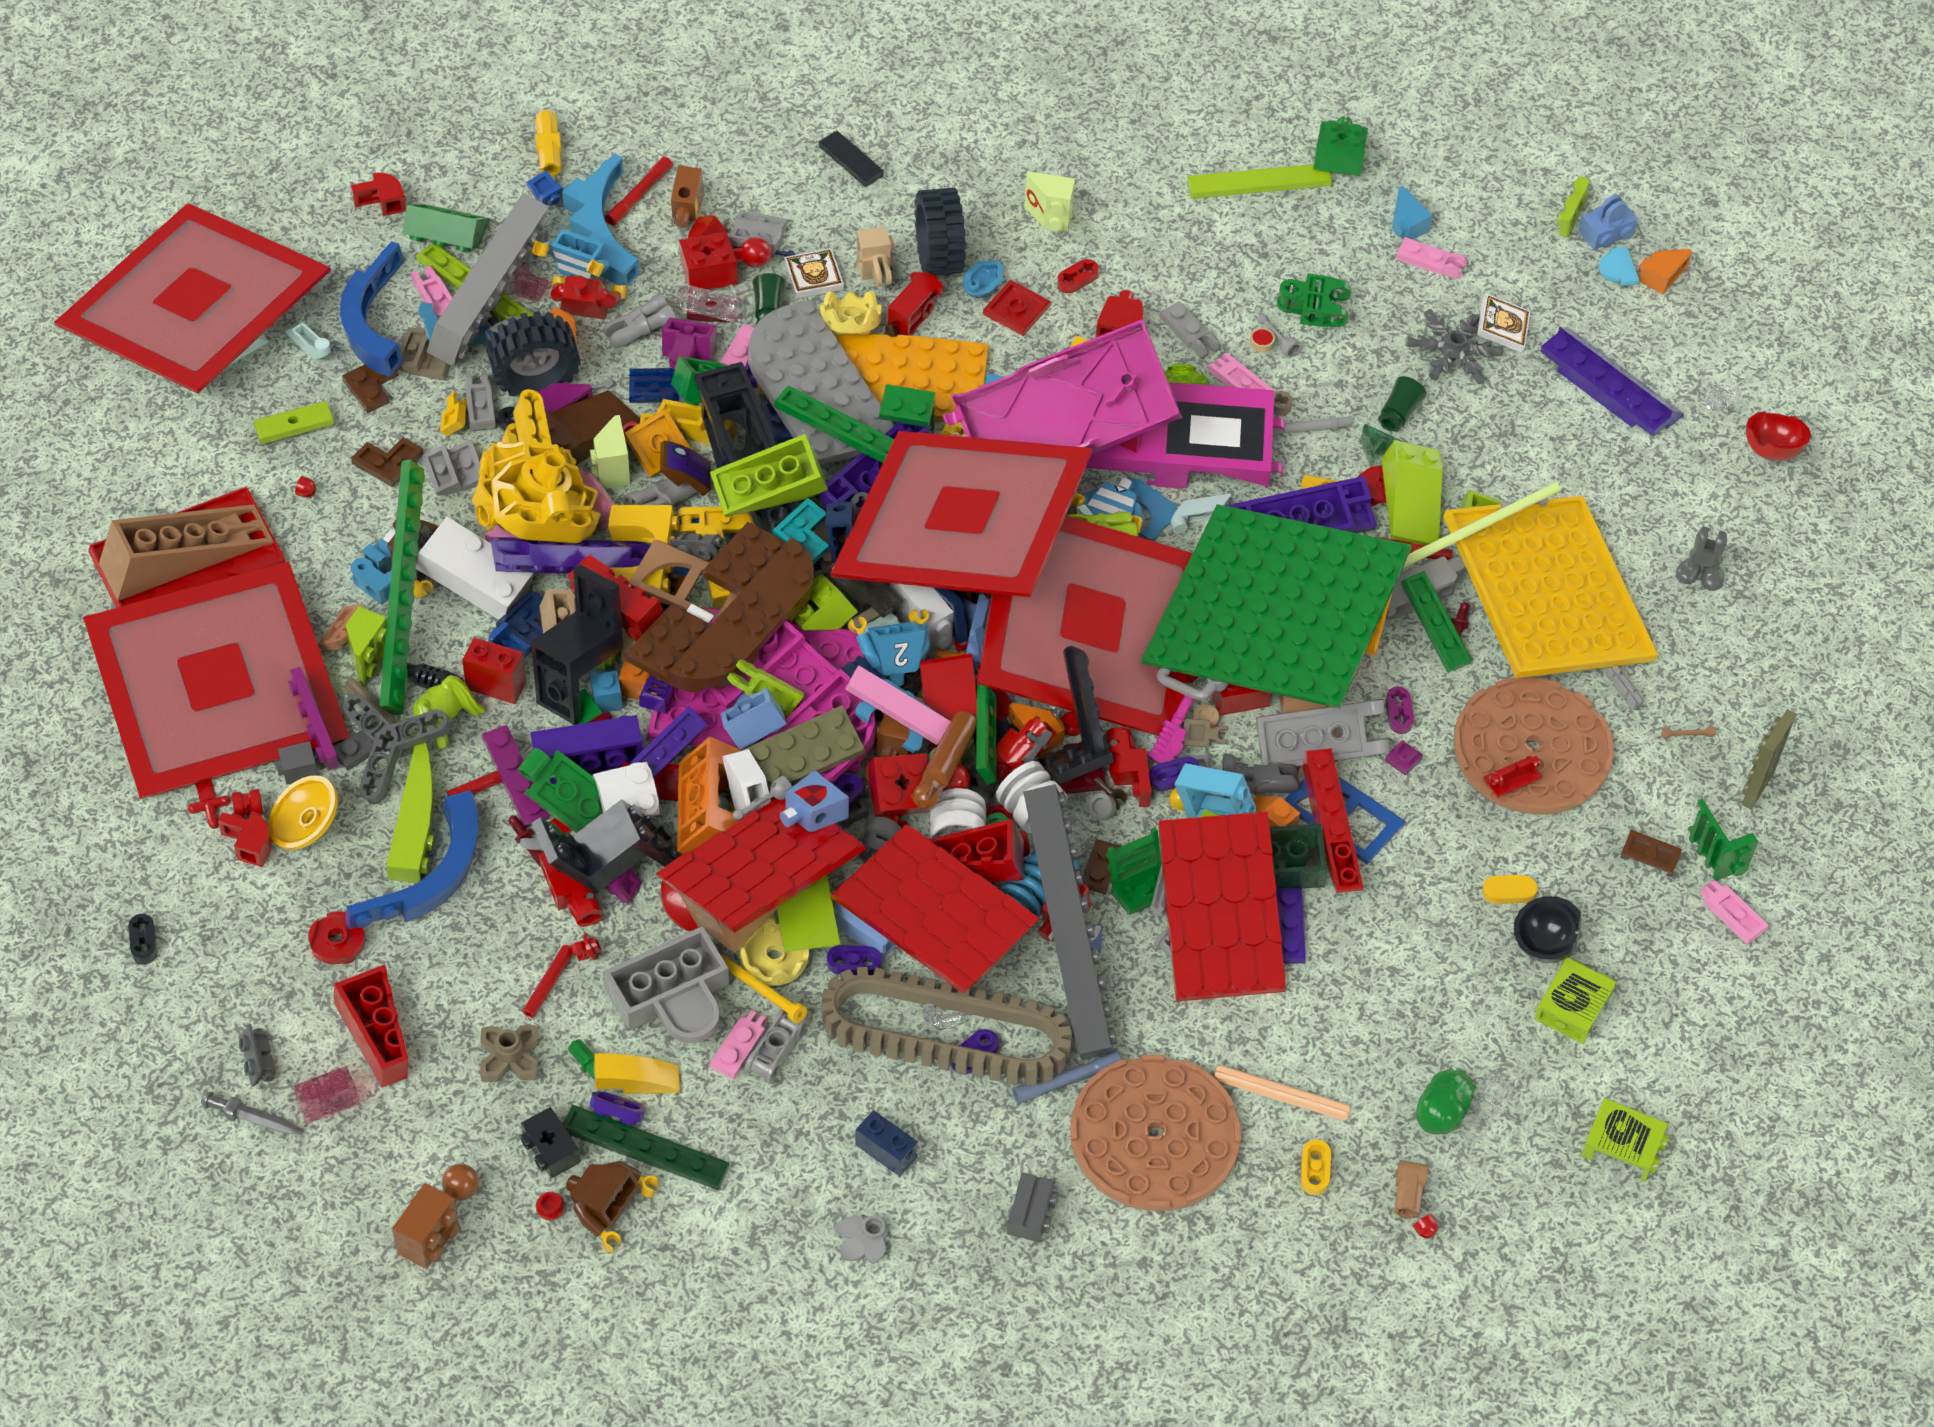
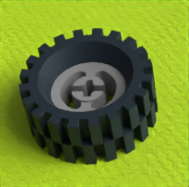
M955 187L918 190L915 200L914 222L916 228L915 237L918 245L917 252L922 272L930 273L934 276L963 273V268H965L964 260H966V232L964 229V216L962 215L963 208L962 204H960L958 190Z
M538 311L533 312V316L528 317L527 313L520 314L521 318L515 320L514 317L507 319L508 325L505 326L501 323L497 326L498 333L493 331L490 334L491 340H487L486 346L496 385L500 387V390L504 393L508 390L510 396L515 397L517 393L520 395L522 391L529 389L539 392L552 383H564L565 381L570 383L574 379L573 374L577 375L579 372L578 366L581 365V360L570 324L567 321L564 322L563 318L559 315L554 318L553 313L546 312L545 316H541V312Z

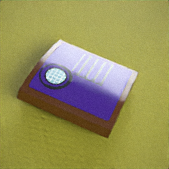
M664 440L660 443L661 473L678 487L686 481L702 496L711 491L710 462L690 448Z

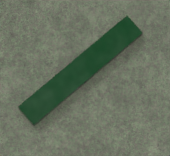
M572 1105L563 1122V1126L570 1136L716 1190L719 1189L729 1169V1162L575 1105Z

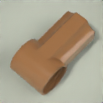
M1399 1160L1395 1183L1398 1186L1394 1208L1395 1214L1407 1219L1419 1216L1422 1190L1425 1189L1428 1165Z

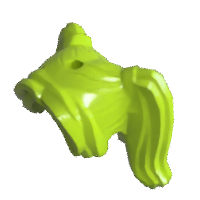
M452 675L447 676L440 685L429 688L413 705L414 717L439 709L445 712L452 720L461 709L466 710L472 715H480L485 711V708L476 701L466 684L460 678ZM440 718L437 719L438 722L434 725L437 728L440 727L439 723L443 721ZM447 734L436 738L437 748L444 749L449 742Z

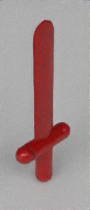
M212 780L197 783L196 788L200 801L189 804L188 812L195 814L205 811L209 827L216 829L219 827L216 808L228 806L231 799L226 795L216 797Z

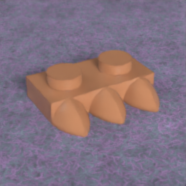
M363 604L349 605L342 608L318 643V646L324 652L340 650L347 644L348 638L345 625L358 606L366 609Z

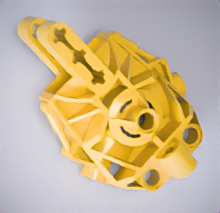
M524 390L520 394L514 409L515 423L507 426L501 442L491 443L489 450H485L480 459L479 482L471 499L476 507L477 520L481 526L486 527L487 531H493L497 524L502 530L524 540L579 543L585 538H590L598 524L601 513L592 510L598 491L583 484V478L578 466H575L576 460L571 456L570 450L559 447L558 444H551L541 395L534 390Z

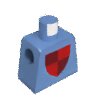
M813 771L787 791L786 810L780 813V819L786 827L799 823L807 831L814 832L849 817V797L817 771Z

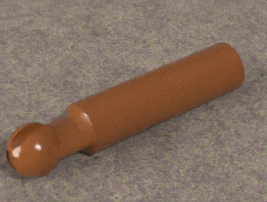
M961 711L954 714L922 774V780L913 792L914 803L921 809L930 810L938 804L942 790L947 787L977 729V720L970 713Z

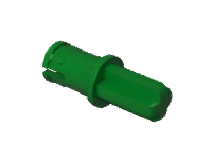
M581 1039L572 1041L568 1051L579 1062L581 1070L584 1073L587 1072L594 1079L595 1054L592 1053Z

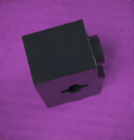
M551 1107L521 1122L522 1134L520 1135V1140L527 1151L532 1149L536 1155L534 1161L541 1172L546 1171L551 1179L581 1163L579 1148Z

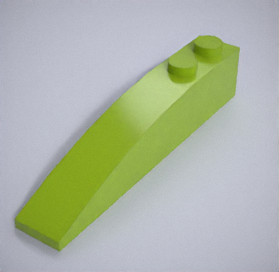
M426 742L414 746L386 865L388 879L393 881L418 883L422 880L423 874H428L430 859L427 858L428 851H433L435 844V835H432L434 789Z

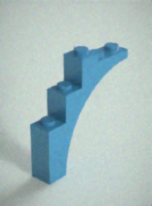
M615 153L608 160H605L596 172L590 174L586 181L577 177L571 184L565 186L562 191L563 207L573 212L570 218L571 232L604 243L602 259H607L610 266L601 276L614 284L628 286L639 276V259L627 252L614 239L603 216L606 198L615 182L624 173L623 157Z

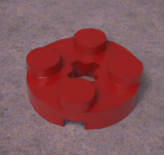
M334 911L327 913V917L322 918L320 921L318 918L309 929L308 940L313 956L328 964L352 963L364 947V929L359 927L349 929L345 921L346 912ZM341 934L342 940L333 942L330 937Z

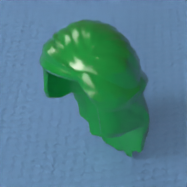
M1450 1068L1438 1072L1432 1077L1431 1082L1420 1096L1416 1109V1118L1421 1128L1427 1133L1435 1135L1448 1134L1461 1126L1476 1089V1085L1473 1084V1080L1467 1075L1465 1070L1460 1068L1453 1070Z

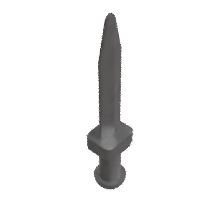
M206 1092L201 1097L203 1107L208 1108L210 1106L224 1111L226 1118L235 1121L236 1117L277 1132L303 1134L300 1128L285 1119L243 1105L240 1098L231 1097L229 1100L213 1096V1092Z

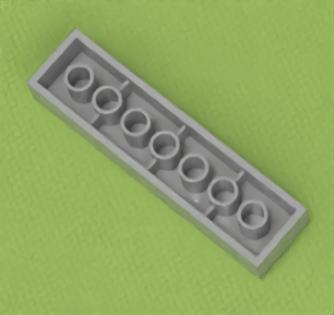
M522 193L436 322L427 353L451 366H454L458 358L461 360L464 358L469 348L467 346L468 343H474L480 332L478 328L480 325L485 326L491 315L489 311L491 308L493 310L497 308L501 300V293L506 294L512 283L510 279L513 276H518L523 266L521 264L522 261H527L531 256L534 242H540L544 234L542 231L549 220L546 216L549 206Z

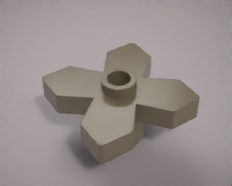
M523 1025L516 1031H502L499 1027H482L481 1047L491 1054L480 1062L481 1081H499L509 1069L520 1080H537L538 1061L528 1054L529 1051L538 1046L537 1026Z

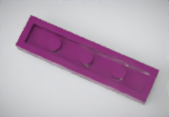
M301 667L291 669V680L288 681V686L292 696H298L300 702L297 703V708L301 718H307L309 725H306V730L310 740H316L318 745L315 748L317 758L320 763L325 762L328 771L338 768L336 752Z
M504 725L483 733L482 740L524 827H531L532 823L539 817L545 821L549 820V813L524 795V792L534 782L526 779L518 771L524 760L508 726Z

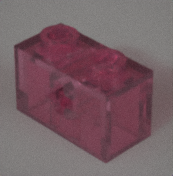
M347 1066L293 1085L295 1099L306 1125L360 1105L357 1089Z

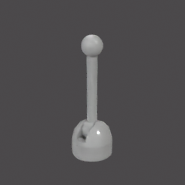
M1265 314L1258 316L1259 323H1264L1281 341L1280 350L1288 359L1300 353L1302 345L1297 339L1293 337L1284 338L1267 320Z
M779 777L771 784L769 794L742 810H735L733 818L737 821L741 820L746 813L773 797L779 800L786 799V793L792 788V785L786 777Z

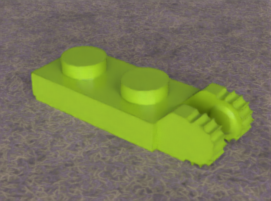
M1585 176L1576 179L1573 184L1575 191L1572 196H1568L1565 203V211H1561L1558 216L1557 225L1560 226V236L1566 238L1570 236L1588 198L1590 181Z
M739 660L736 666L740 671L751 677L749 682L735 673H730L727 677L730 683L743 690L747 695L752 693L754 695L768 688L787 717L795 710L804 697L802 691L760 668L756 669L752 664L744 660Z

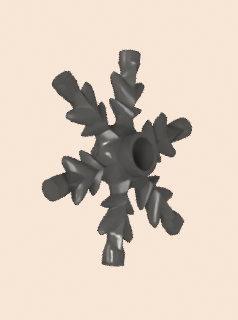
M1432 309L1427 310L1424 316L1431 323H1426V326L1435 330L1433 334L1441 336L1442 339L1437 341L1432 336L1428 339L1422 335H1417L1419 340L1407 337L1405 344L1406 347H1420V352L1430 348L1431 352L1436 349L1442 351V355L1435 356L1438 360L1429 363L1434 367L1429 373V377L1432 380H1437L1442 371L1449 374L1448 365L1453 367L1452 360L1459 359L1461 361L1459 367L1464 366L1465 375L1468 376L1471 373L1477 384L1483 383L1486 378L1479 372L1483 370L1482 366L1474 363L1476 359L1468 357L1467 354L1472 352L1477 357L1481 354L1486 358H1492L1490 353L1502 356L1503 346L1490 347L1489 341L1479 345L1478 341L1473 344L1467 342V338L1474 337L1471 333L1478 331V327L1474 326L1480 317L1473 313L1467 322L1460 320L1461 328L1456 327V331L1449 333L1450 326L1445 327L1444 318L1438 320Z

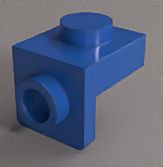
M547 170L526 182V186L535 199L541 203L552 206L561 200L563 187L561 184H556Z
M504 622L500 627L494 628L489 635V642L523 652L524 658L531 653V646L512 634L510 624Z

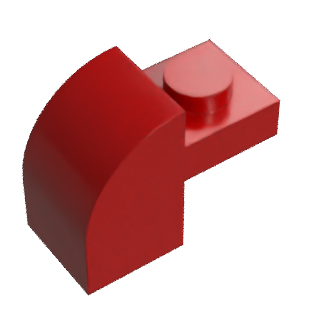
M372 173V181L351 185L355 208L379 203L383 216L406 212L405 195L401 183L390 174Z
M253 811L248 820L238 814L230 815L222 812L218 820L221 835L237 839L234 844L237 860L263 867L271 851L270 834L264 818Z

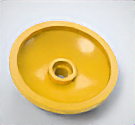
M307 776L286 788L276 800L269 816L268 830L273 842L286 850H298L320 839L331 826L337 812L338 794L335 786L324 777Z

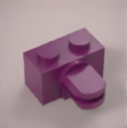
M669 317L662 329V356L670 357L669 365L673 369L676 367L678 356L711 361L717 351V325Z

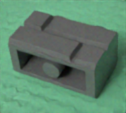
M1021 1173L1007 1224L1008 1235L1040 1242L1042 1234L1049 1233L1052 1217L1047 1215L1049 1208L1055 1209L1059 1192L1054 1191L1055 1181L1053 1179Z

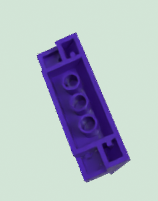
M1559 326L1558 333L1541 346L1540 352L1559 366L1557 372L1632 428L1638 425L1651 436H1654L1664 427L1666 429L1671 427L1684 415V413L1571 329Z
M898 422L885 435L895 439L898 431L928 433L932 427L930 425L929 427ZM862 452L826 482L828 490L819 493L824 511L826 512L827 504L838 501L850 502L859 492L869 494L883 463ZM859 498V502L856 504L857 508H862L864 504L861 498Z
M1364 476L1225 505L1353 533L1375 530L1377 527L1370 505L1372 498Z
M491 537L494 565L497 572L569 574L588 554L608 567L629 568L639 566L648 551V545L640 541L582 540L579 543L524 540L516 537Z

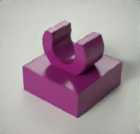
M1401 740L1386 755L1385 762L1406 776L1422 760L1423 754L1404 740Z
M630 868L605 888L611 895H616L620 902L630 903L642 882Z

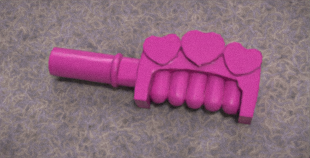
M1185 695L1171 722L1167 720L1163 722L1162 725L1164 727L1162 728L1163 731L1159 734L1160 737L1157 738V742L1154 743V748L1151 749V752H1147V757L1150 760L1160 764L1174 760V757L1180 754L1183 748L1184 735L1186 734V730L1180 726L1184 722V718L1194 701L1193 698Z

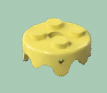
M871 290L866 292L863 298L850 291L842 300H837L836 294L828 291L823 304H820V314L833 334L865 335L869 334L871 330L878 327L881 323L882 304H877L876 295Z
M773 915L740 947V962L743 969L769 986H781L794 981L804 972L809 960V949L784 951L778 921ZM777 950L782 955L777 959H772L767 954L770 951Z

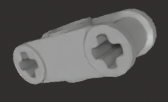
M780 1009L757 1048L750 1054L745 1065V1072H754L766 1078V1082L772 1083L791 1051L806 1032L809 1019L804 1018L803 1021L795 1024L788 1019V1013Z

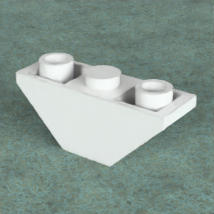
M749 749L722 756L735 810H742L769 794L765 775ZM771 799L759 805L753 810L758 811L763 806L771 802Z

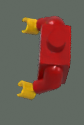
M554 275L550 296L556 302L561 301L560 309L564 312H569L575 316L606 320L608 309L613 308L621 299H626L627 285L612 284V292H609L600 280L589 279L584 276H566L562 278Z

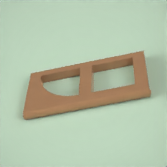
M654 539L629 583L634 589L637 586L643 589L648 597L653 596L662 603L669 606L674 604L687 611L692 603L686 600L699 577L703 574V569L710 562ZM667 567H685L690 569L675 596L644 583V581L656 571ZM730 592L718 614L702 607L699 608L714 615V619H716L737 595Z

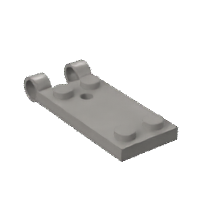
M1384 699L1341 705L1340 709L1323 707L1256 717L1262 765L1280 763L1296 766L1302 765L1305 751L1332 748L1334 760L1390 752L1389 738L1366 740L1363 717L1385 713ZM1336 727H1340L1342 729V735L1340 737H1335L1333 735V730Z

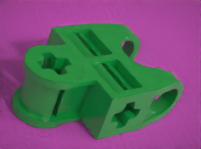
M1307 273L1306 282L1287 279L1280 284L1279 292L1281 295L1277 298V307L1285 313L1301 315L1299 324L1318 327H1341L1347 323L1348 312L1333 303L1350 298L1351 287L1347 282L1329 276ZM1293 285L1292 293H1289L1290 287ZM1336 289H1342V290H1344V291H1346V292H1345V293H1340V292H1337V291H1334V290H1336ZM1291 300L1290 307H1287L1288 301ZM1331 316H1341L1342 318H1341V319H1335V318H1332Z

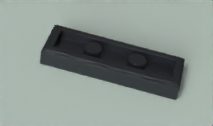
M836 130L819 141V148L865 188L883 177L884 170L839 131Z

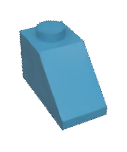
M1401 186L1398 190L1392 228L1397 236L1413 240L1430 231L1432 215L1404 186Z
M609 665L606 670L594 668L588 672L593 700L601 712L622 710L621 689L614 665Z

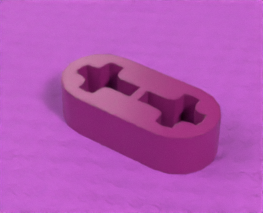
M1392 687L1386 696L1389 726L1397 734H1406L1411 731L1414 722L1411 696L1409 691L1403 687ZM1397 696L1402 700L1401 706H1398L1397 700L1394 697ZM1399 715H1402L1403 721L1406 722L1405 724H1401L1400 720H1398Z

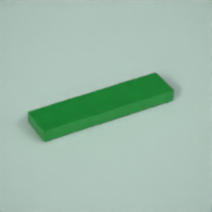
M1425 570L1403 579L1400 584L1447 673L1470 664L1472 659Z
M977 684L976 770L986 784L996 782L997 697L991 688Z

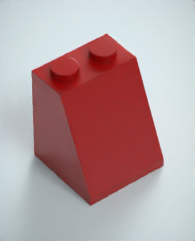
M972 653L920 661L924 704L949 721H951L955 713L961 711L970 713L977 720L978 671ZM976 729V731H975L973 737H976V736H977V729Z

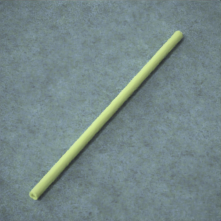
M1555 482L1410 553L1403 568L1560 492L1559 484Z

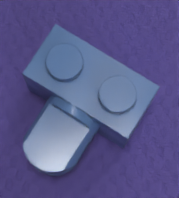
M1616 194L1604 200L1603 205L1595 208L1594 211L1582 215L1578 231L1593 250L1601 247L1606 248L1616 241L1626 240L1634 235L1638 218L1623 199Z
M768 688L754 695L753 693L750 695L744 693L734 703L733 707L721 713L723 726L739 750L746 746L754 745L759 739L779 731L786 725L784 712Z

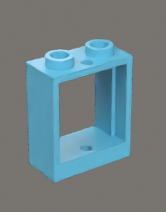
M1185 763L1175 782L1188 817L1200 818L1204 809L1218 815L1256 812V805L1253 802L1243 774ZM1206 793H1211V794H1217V795L1227 796V797H1230V799H1229V798L1218 797V796H1213V795H1208V794H1206Z

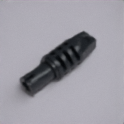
M407 662V679L412 680L416 686L429 689L440 685L450 675L456 676L464 682L462 677L447 670H441L424 663L414 665Z

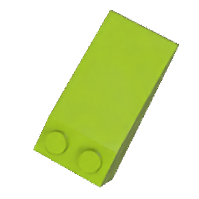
M806 434L710 472L725 517L803 500L828 490L814 448Z
M1394 440L1382 456L1390 537L1422 545L1431 544L1439 540L1443 473L1440 450Z
M827 875L786 900L775 911L785 952L840 945Z

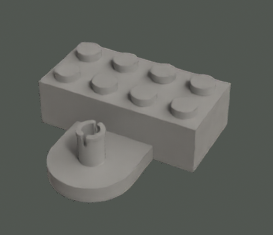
M702 926L603 971L604 988L629 1031L659 1018L666 1031L674 1039L685 1043H697L709 1038L719 1025V1007L712 993L729 985V971Z

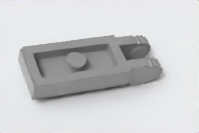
M1180 301L1160 311V318L1199 357L1203 358L1207 355V350L1202 341L1213 351L1219 349V342L1216 337L1209 333Z
M481 371L482 384H474L471 372L466 373L467 385H465L470 430L496 428L491 385L488 383L487 371Z

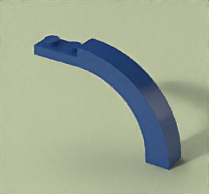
M393 241L381 251L380 255L365 272L358 270L354 272L344 289L340 303L341 321L352 351L370 369L388 377L403 362L397 342L388 340L374 332L367 325L366 317L375 296L405 262L400 244Z
M471 790L445 797L443 813L449 826L450 846L438 867L426 878L408 888L347 906L345 921L349 929L355 927L363 928L372 922L382 919L390 920L399 914H402L406 923L433 911L453 895L469 871L476 847L478 814Z

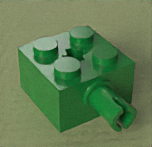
M1345 116L1340 117L1338 121H1321L1313 169L1360 176L1368 128L1353 124L1352 119L1348 116L1346 122L1344 121Z
M678 356L671 384L686 403L698 406L699 403H702V399L694 382V374L727 365L719 362Z

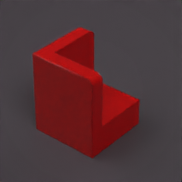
M669 764L653 780L658 800L678 801L679 764Z

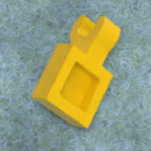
M457 392L447 396V410L442 412L440 432L445 436H450L454 432L461 430L466 422L467 399L463 398L458 401Z

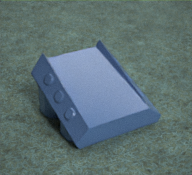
M980 594L966 651V654L972 653L977 667H980L990 608L989 601L984 594Z

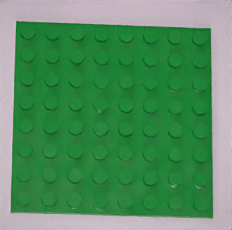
M1217 504L1143 654L1141 664L1340 709L1412 546L1410 544Z

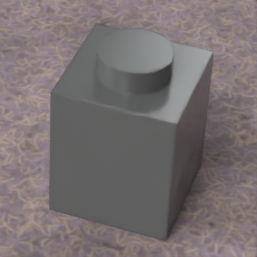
M310 742L278 749L280 760H275L278 776L284 775L286 785L307 776H318Z

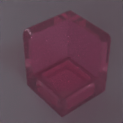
M523 261L515 276L516 296L539 303L549 286L548 280L530 275L529 263Z

